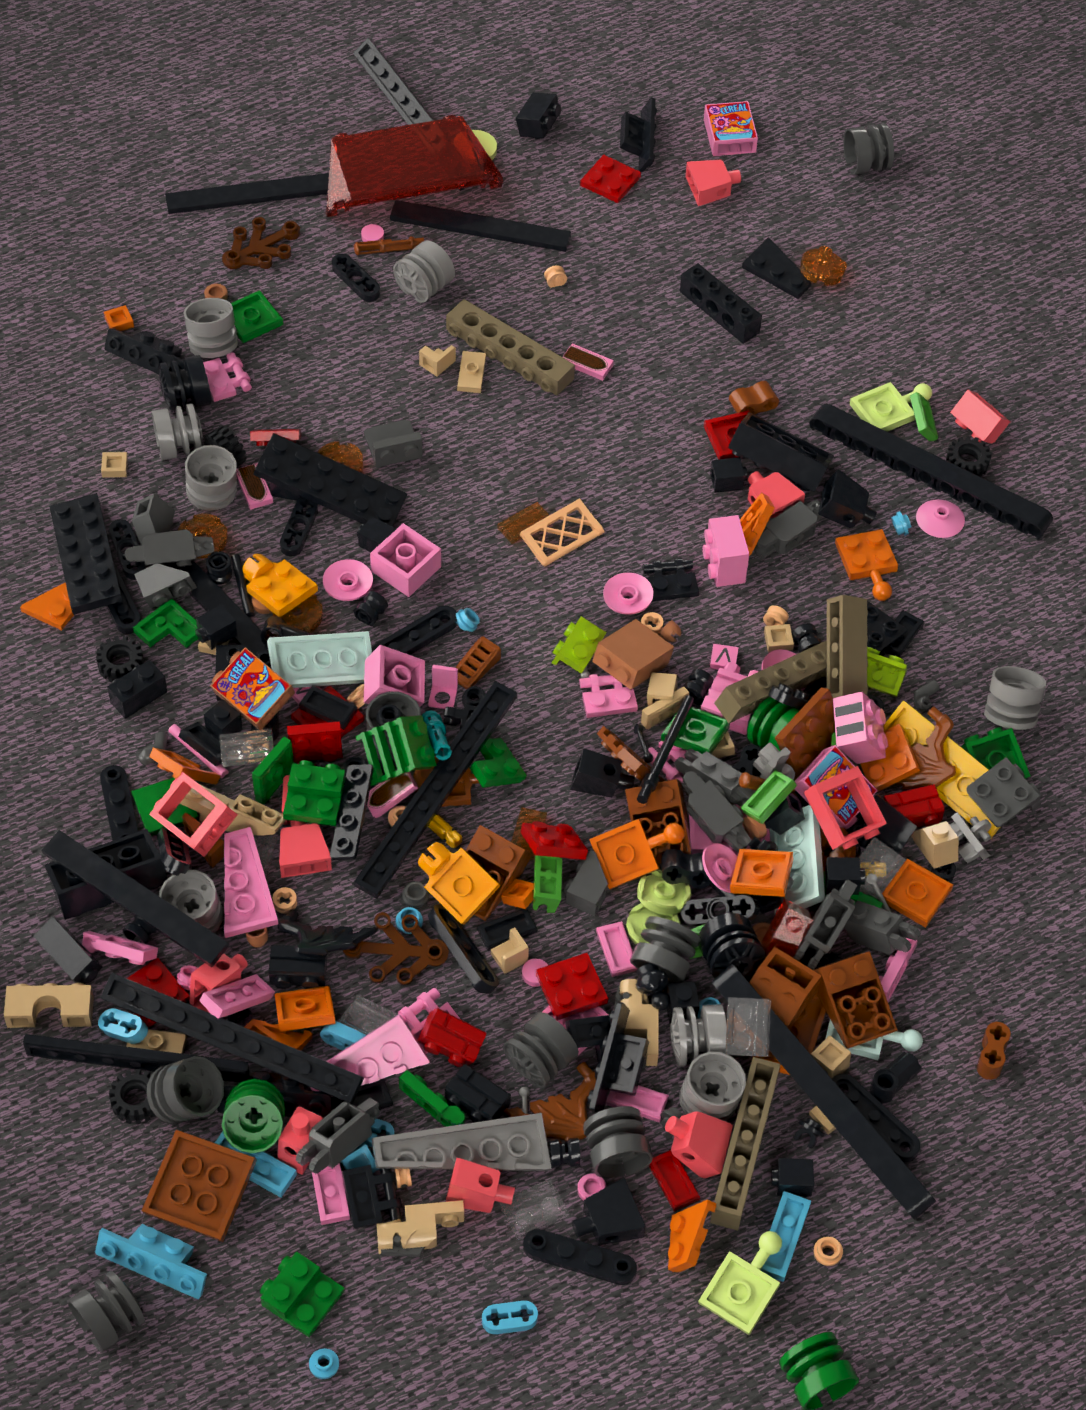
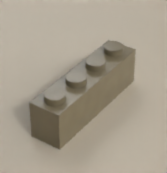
M840 595L827 599V689L830 690L833 698L863 692L867 695L868 610L867 599Z

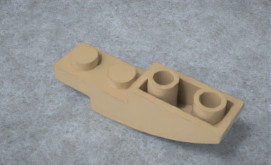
M201 785L238 814L225 831L233 832L251 827L253 835H273L286 821L283 819L282 813L241 794L233 800ZM193 788L180 803L201 813L199 821L202 823L215 807L213 803Z

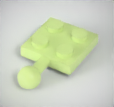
M889 382L851 398L850 406L860 419L888 432L915 420L914 411L909 406V403H911L910 395L918 392L928 401L932 396V389L929 385L921 383L914 388L913 392L901 396L893 384Z
M773 1231L763 1233L759 1238L760 1249L751 1264L729 1251L698 1303L750 1335L780 1286V1282L762 1272L761 1269L770 1255L780 1251L782 1247L781 1237Z

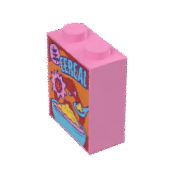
M748 101L705 105L704 123L713 156L756 153L758 137Z
M836 745L823 749L795 780L797 785L795 790L809 804L804 794L806 790L855 766ZM863 775L872 795L874 796L878 790ZM847 785L823 795L839 827L848 829L857 821L856 815L860 811Z

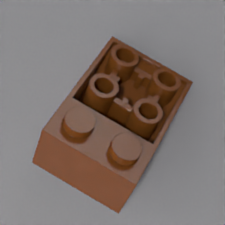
M678 779L659 782L656 790L651 792L645 804L637 801L641 786L625 789L631 822L640 819L647 838L663 833L665 827L670 823L680 824L685 831L684 839L680 843L670 844L667 842L652 848L658 865L661 864L663 852L668 849H679L683 853L692 854L683 788H681L682 782Z
M479 825L465 851L501 885L474 914L486 921L501 902L503 892L515 878L518 879L533 854Z
M774 947L759 966L750 981V985L790 1030L818 992L822 975ZM733 1009L726 1022L765 1046Z
M870 951L814 969L815 972L822 975L817 992L818 997L846 1049L898 1031Z

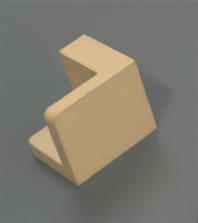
M452 345L445 351L439 348L433 351L427 346H424L419 351V365L435 376H439L456 361V348Z
M651 673L647 692L648 706L652 705L656 699L673 700L674 692L678 690L677 674Z
M515 927L510 930L508 941L491 949V955L504 974L528 961L529 947Z
M830 1035L811 1053V1056L828 1072L831 1079L838 1074H843L850 1066L851 1052Z

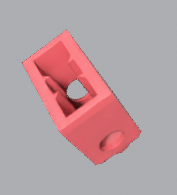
M722 160L687 162L685 177L698 206L730 196L732 184L741 183L740 171H727Z
M755 471L748 477V482L751 484L748 501L752 505L761 492L769 496L775 507L770 518L777 517L788 506H793L799 501L804 503L805 493L778 472H774L764 478L759 471Z
M290 820L291 827L281 829L279 857L281 878L332 870L330 852L318 824H306V822Z
M223 954L213 967L204 963L193 971L190 981L189 1004L210 1013L199 1001L203 993L241 980V972L248 966L246 959L240 954H236L233 958Z
M298 1106L278 1139L277 1159L303 1175L310 1162L302 1166L296 1161L297 1155H293L290 1152L294 1150L298 1154V1151L309 1142V1133L312 1127L320 1122L323 1117Z
M699 1111L683 1115L680 1119L676 1116L670 1117L666 1122L665 1131L674 1136L671 1147L672 1154L701 1178L706 1179L722 1173L733 1125Z
M456 1157L446 1202L463 1200L465 1209L491 1213L494 1201L512 1204L515 1187L499 1184L501 1174L499 1170Z

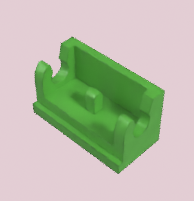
M535 855L533 909L537 910L539 905H547V913H555L561 901L562 858Z

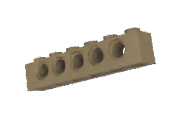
M465 299L446 315V330L452 336L462 338L470 347H477L486 353V356L490 359L495 358L502 362L507 369L517 371L525 380H532L537 383L545 392H552L558 395L574 380L575 365Z
M827 640L727 686L714 704L727 722L732 723L755 712L758 706L770 697L768 693L772 685L778 686L779 683H783L794 689L793 692H795L796 689L801 690L814 684L815 681L822 677H827Z
M756 1057L752 1059L715 1198L716 1209L715 1212H712L710 1220L712 1224L739 1230L781 1065L779 1063Z

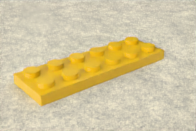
M903 700L883 725L884 731L900 724L905 730L911 747H914L917 743L928 747L926 739L934 731L935 725ZM947 736L943 744L945 758L948 764L955 766L956 774L936 787L939 797L969 823L973 817H977L979 821L987 819L991 823L988 833L992 838L1000 827L994 826L966 791L968 785L989 769Z

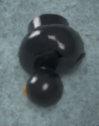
M649 963L641 966L636 971L639 977L635 984L636 989L642 994L652 995L651 1004L655 1009L659 1011L667 1009L670 1004V998L663 990L669 982L668 975L659 970L658 965Z

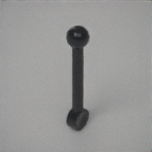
M636 724L634 733L638 734L644 752L643 760L646 763H650L653 761V755L648 751L642 733L643 725Z

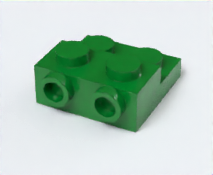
M998 727L988 731V736L980 738L977 734L964 739L965 744L961 747L989 770L1004 758H1007L1012 764L1019 766L1025 775V779L1031 777L1012 728L1003 731L1002 727Z
M306 760L300 761L299 764L292 763L283 819L336 826L346 778L345 770H341L336 764L318 767Z
M296 1251L292 1258L287 1255L281 1261L278 1267L280 1273L274 1281L269 1278L263 1284L260 1290L262 1295L260 1299L263 1307L307 1337H310L345 1292V1288L323 1274L318 1265Z

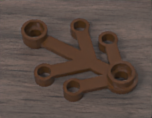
M256 217L252 220L253 232L249 246L241 250L243 241L247 239V230L241 226L234 228L232 248L223 254L222 262L229 269H238L242 265L269 269L272 266L271 256L281 259L291 257L290 245L281 244L278 248L269 246L284 238L287 240L297 239L300 236V227L294 221H287L282 226V230L261 240L262 232L266 229V221L262 217ZM253 254H258V255H260L258 258H256V257H249V256H251V255H253Z
M384 912L378 913L375 916L374 923L376 928L383 931L394 944L362 941L358 943V947L355 950H343L344 955L350 959L359 958L363 953L392 955L381 966H374L370 969L369 977L374 983L383 982L386 976L408 957H419L412 966L401 968L397 972V981L401 985L411 984L413 978L427 966H441L446 962L449 955L447 945L439 939L431 940L420 928L418 920L414 915L408 914L403 917L402 928L404 931L412 933L421 946L410 945L391 924L390 916ZM382 917L388 920L387 924L383 926L378 924V920ZM407 920L415 921L413 927L408 928L405 926ZM437 948L440 950L438 956L430 955V950ZM375 971L383 973L380 979H374L372 974ZM408 973L410 978L407 981H402L400 975Z

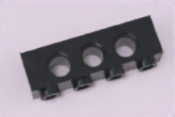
M699 263L681 274L680 292L741 343L744 344L760 333L762 315Z

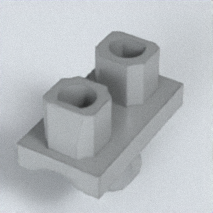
M770 742L758 753L759 757L753 763V766L761 773L760 778L767 779L775 769L793 780L795 777L793 768L785 764L791 754L786 747L779 751Z
M958 812L952 815L951 818L954 822L950 824L951 828L957 834L959 840L966 837L969 841L958 849L963 859L967 863L978 857H981L983 860L987 859L990 855L978 838L981 837L984 842L991 838L988 833L991 823L987 819L979 821L977 817H973L970 819V823L973 825L970 829Z

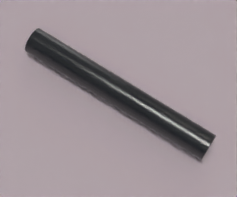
M234 554L231 556V562L243 611L248 617L255 616L250 594L247 592V581L244 578L241 557L239 554Z

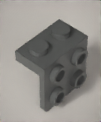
M401 420L364 430V436L376 468L422 458L420 432L414 433L409 420Z
M1004 758L966 788L970 798L996 827H1002L1027 807L1032 812L1041 807V793L1033 783L1029 784L1019 766L1012 764L1007 758Z

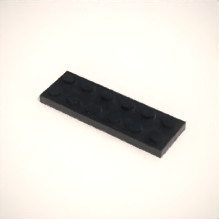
M273 433L253 474L361 524L366 523L372 516L393 527L407 497V493L275 433Z
M95 493L49 506L73 615L123 601L98 494Z

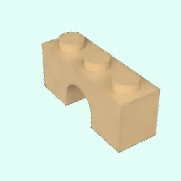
M47 983L43 986L17 984L15 986H7L4 1007V1019L7 1028L35 1027L39 1012L49 1007H54L61 1011L60 1016L63 1027H92L94 1002L92 987L83 983H74L72 985Z

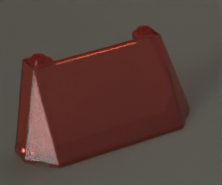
M448 115L441 120L351 135L340 133L331 138L325 214L326 217L338 216L337 210L343 207L346 212L349 211L350 207L478 185H480V188H485L486 183H489L490 189L502 187L504 180L463 116Z

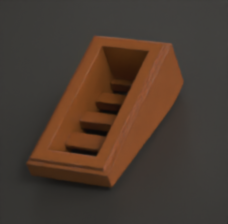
M481 636L455 667L458 669V684L466 690L474 686L501 659V648L484 636ZM478 657L479 659H481V660L484 661V662L481 663L480 661H478V660L475 659V658ZM470 664L471 666H473V667L476 668L477 670H476V671L473 670V669L470 668L468 665ZM461 671L465 672L466 674H468L469 676H471V678L468 679L467 677H465L464 675H462L460 672H461Z
M185 813L182 816L184 829L191 838L201 823L188 813ZM221 838L217 840L204 857L212 868L224 858V840Z

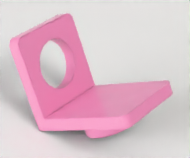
M439 665L432 666V688L428 707L438 709L454 708L458 689L457 668ZM439 692L448 693L450 696L449 702L445 704L436 702V694Z

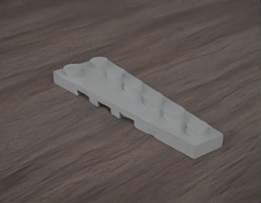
M542 1113L380 1136L371 1139L376 1168L453 1170L457 1157L499 1171H550L552 1169Z

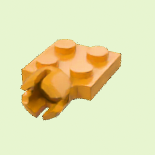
M253 554V558L259 562L257 563L252 558H248L242 568L244 578L250 582L246 585L247 592L278 617H282L318 591L317 584L285 559L274 563L262 554Z
M433 843L427 850L436 859L434 860L424 853L418 859L419 867L429 876V881L424 888L462 925H465L501 885L463 848H460L455 853H451L442 843Z

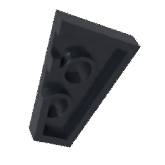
M769 237L742 263L743 269L797 299L812 284V281Z

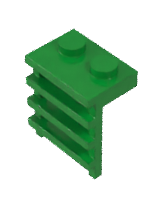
M422 715L396 718L397 720L384 723L382 726L374 727L372 730L364 731L355 736L357 741H363L368 763L374 767L371 786L413 770L430 769L437 766L434 758L435 753L427 733V725ZM384 731H387V735H388V738H389V742H390L391 749H392V752H393V756H394V759H395V763H396V766H397V770H396V771H395V768H394V765H393V761H392V758H391V754H390V751H389V747H388V744H387V740H386ZM373 735L375 736L385 775H383L372 738Z

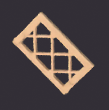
M579 498L521 531L520 536L540 563L546 567L569 552L602 535L604 529ZM578 510L582 516L579 519L567 515ZM559 519L563 520L561 530L547 527ZM566 521L580 524L579 533L564 531ZM583 525L590 526L593 530L586 535H581ZM538 531H543L542 542L534 540L531 535ZM546 532L560 535L559 545L544 542ZM563 536L577 539L565 547L561 546ZM543 547L558 551L547 557L543 552Z

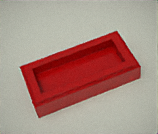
M671 1150L652 1159L648 1166L673 1211L700 1200V1196L681 1162L672 1154Z

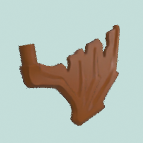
M935 706L927 713L936 721L934 731L926 739L928 747L921 745V743L911 747L921 771L897 782V784L903 785L902 789L932 784L938 787L956 774L955 766L948 764L946 761L943 747L954 723L947 714L941 713Z
M582 1062L576 1068L584 1080L578 1088L570 1092L569 1097L571 1100L565 1098L563 1094H558L557 1096H549L548 1102H544L541 1099L530 1102V1111L532 1113H542L546 1138L562 1139L568 1141L570 1138H579V1140L586 1138L583 1125L587 1120V1101L591 1090H594L596 1083L595 1071H592L586 1062ZM518 1107L506 1108L504 1110V1113L510 1117L529 1115L525 1114Z

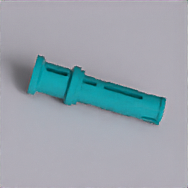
M426 711L422 716L427 725V733L436 757L439 760H446L452 753L445 737L446 727L438 712Z

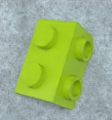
M581 616L576 624L571 622L563 634L567 637L565 642L560 640L552 653L556 656L552 664L557 665L559 660H561L579 673H582L595 653L598 643L602 641L607 632Z
M867 647L868 688L897 697L907 672V665L899 657L890 655L889 658L879 655L880 652L878 650Z

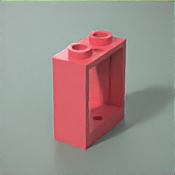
M858 766L819 782L804 792L832 850L841 846L844 850L857 845V839L863 836L865 840H869L879 835L878 829L887 824ZM847 785L867 826L844 836L823 795Z
M182 772L172 782L170 789L163 798L155 803L149 815L205 857L238 814ZM193 788L213 803L215 807L190 838L167 819Z

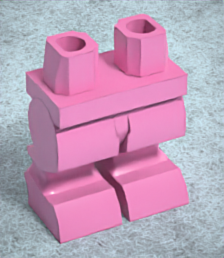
M728 662L724 669L719 668L711 689H709L708 695L705 696L701 705L702 711L724 718L714 703L727 686L747 677L739 674L740 667L737 664ZM750 671L748 677L759 671ZM751 714L730 723L728 730L746 735Z

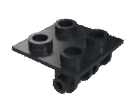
M867 602V647L878 650L880 652L879 655L884 656L885 651L883 650L905 634L907 629L872 603Z
M876 794L874 799L887 824L878 829L879 835L869 840H865L863 836L857 839L862 848L877 860L885 862L886 867L889 868L918 826ZM861 816L856 824L854 823L847 829L849 834L867 826L863 817Z

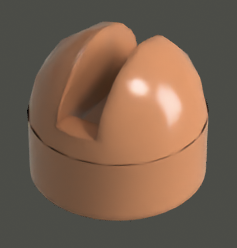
M671 620L664 626L659 636L667 642H676L677 640L671 635L677 634L681 636V628Z
M267 927L245 933L247 941L255 948L264 946L268 941Z

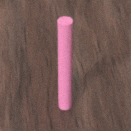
M176 724L169 728V733L213 772L221 775V779L229 773L221 764L217 767L180 739L178 736L181 728Z

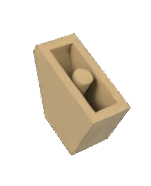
M947 821L916 830L912 834L914 842L934 869L958 861L959 837Z

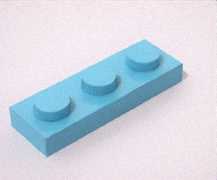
M222 1131L215 1144L241 1152L230 1145ZM263 1151L258 1153L241 1152L255 1157L257 1160L249 1180L282 1198L297 1176V1170Z
M785 1191L781 1197L770 1231L776 1232L781 1237L782 1247L778 1253L768 1257L761 1269L762 1272L782 1282L785 1280L811 1204V1200Z

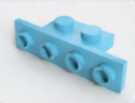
M141 1224L129 1239L104 1228L99 1231L95 1251L98 1256L193 1298L199 1299L203 1294L207 1274L185 1264L190 1259L194 1246L144 1224Z

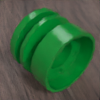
M768 697L758 706L750 719L747 729L749 742L762 749L771 742L780 751L775 737L800 710Z
M251 1079L241 1082L231 1090L226 1100L222 1119L224 1137L231 1146L241 1152L258 1153L267 1150L277 1142L281 1136L285 1114L284 1098L277 1087L265 1080ZM251 1108H256L258 1114H253Z
M823 1332L803 1340L788 1350L779 1360L781 1369L787 1372V1380L790 1383H798L794 1393L804 1410H816L823 1407L817 1396L822 1390L827 1389L834 1402L853 1390L859 1382V1377L850 1361L839 1360L843 1356L844 1350L840 1345H837L838 1339L833 1332Z

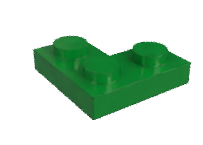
M170 599L133 627L134 633L149 647H152L168 634H171L185 648L198 640L195 633L197 629L196 620L173 599Z
M502 738L488 739L480 750L485 760L474 761L470 767V770L483 788L520 783L527 776Z

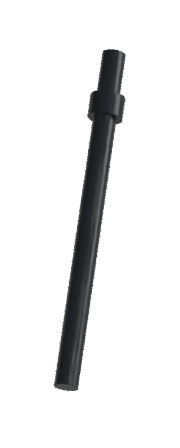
M689 695L684 697L649 773L644 775L641 782L642 788L637 797V801L641 804L647 803L651 792L655 791L658 786V777L694 702L693 697Z

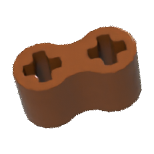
M760 381L747 388H738L729 395V401L736 413L750 411V413L755 415L775 409L779 404L777 395L767 381Z
M1002 1022L990 1023L982 1039L983 1050L977 1063V1072L981 1077L988 1080H993L1000 1076L1006 1060L1004 1052L1011 1037V1031Z

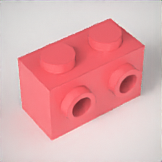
M970 390L966 391L950 412L956 417L955 422L964 429L968 427L973 432L971 436L979 438L978 442L983 440L987 443H994L1011 422L978 393Z

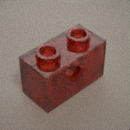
M786 899L783 900L761 941L767 956L776 947L793 958L813 921L809 910Z

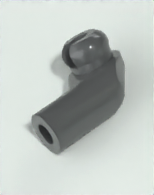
M935 680L914 691V707L918 711L925 712L931 707L930 696L940 690Z
M156 733L154 744L142 750L138 757L141 764L149 765L156 762L149 757L153 747L166 750L168 739L166 733Z

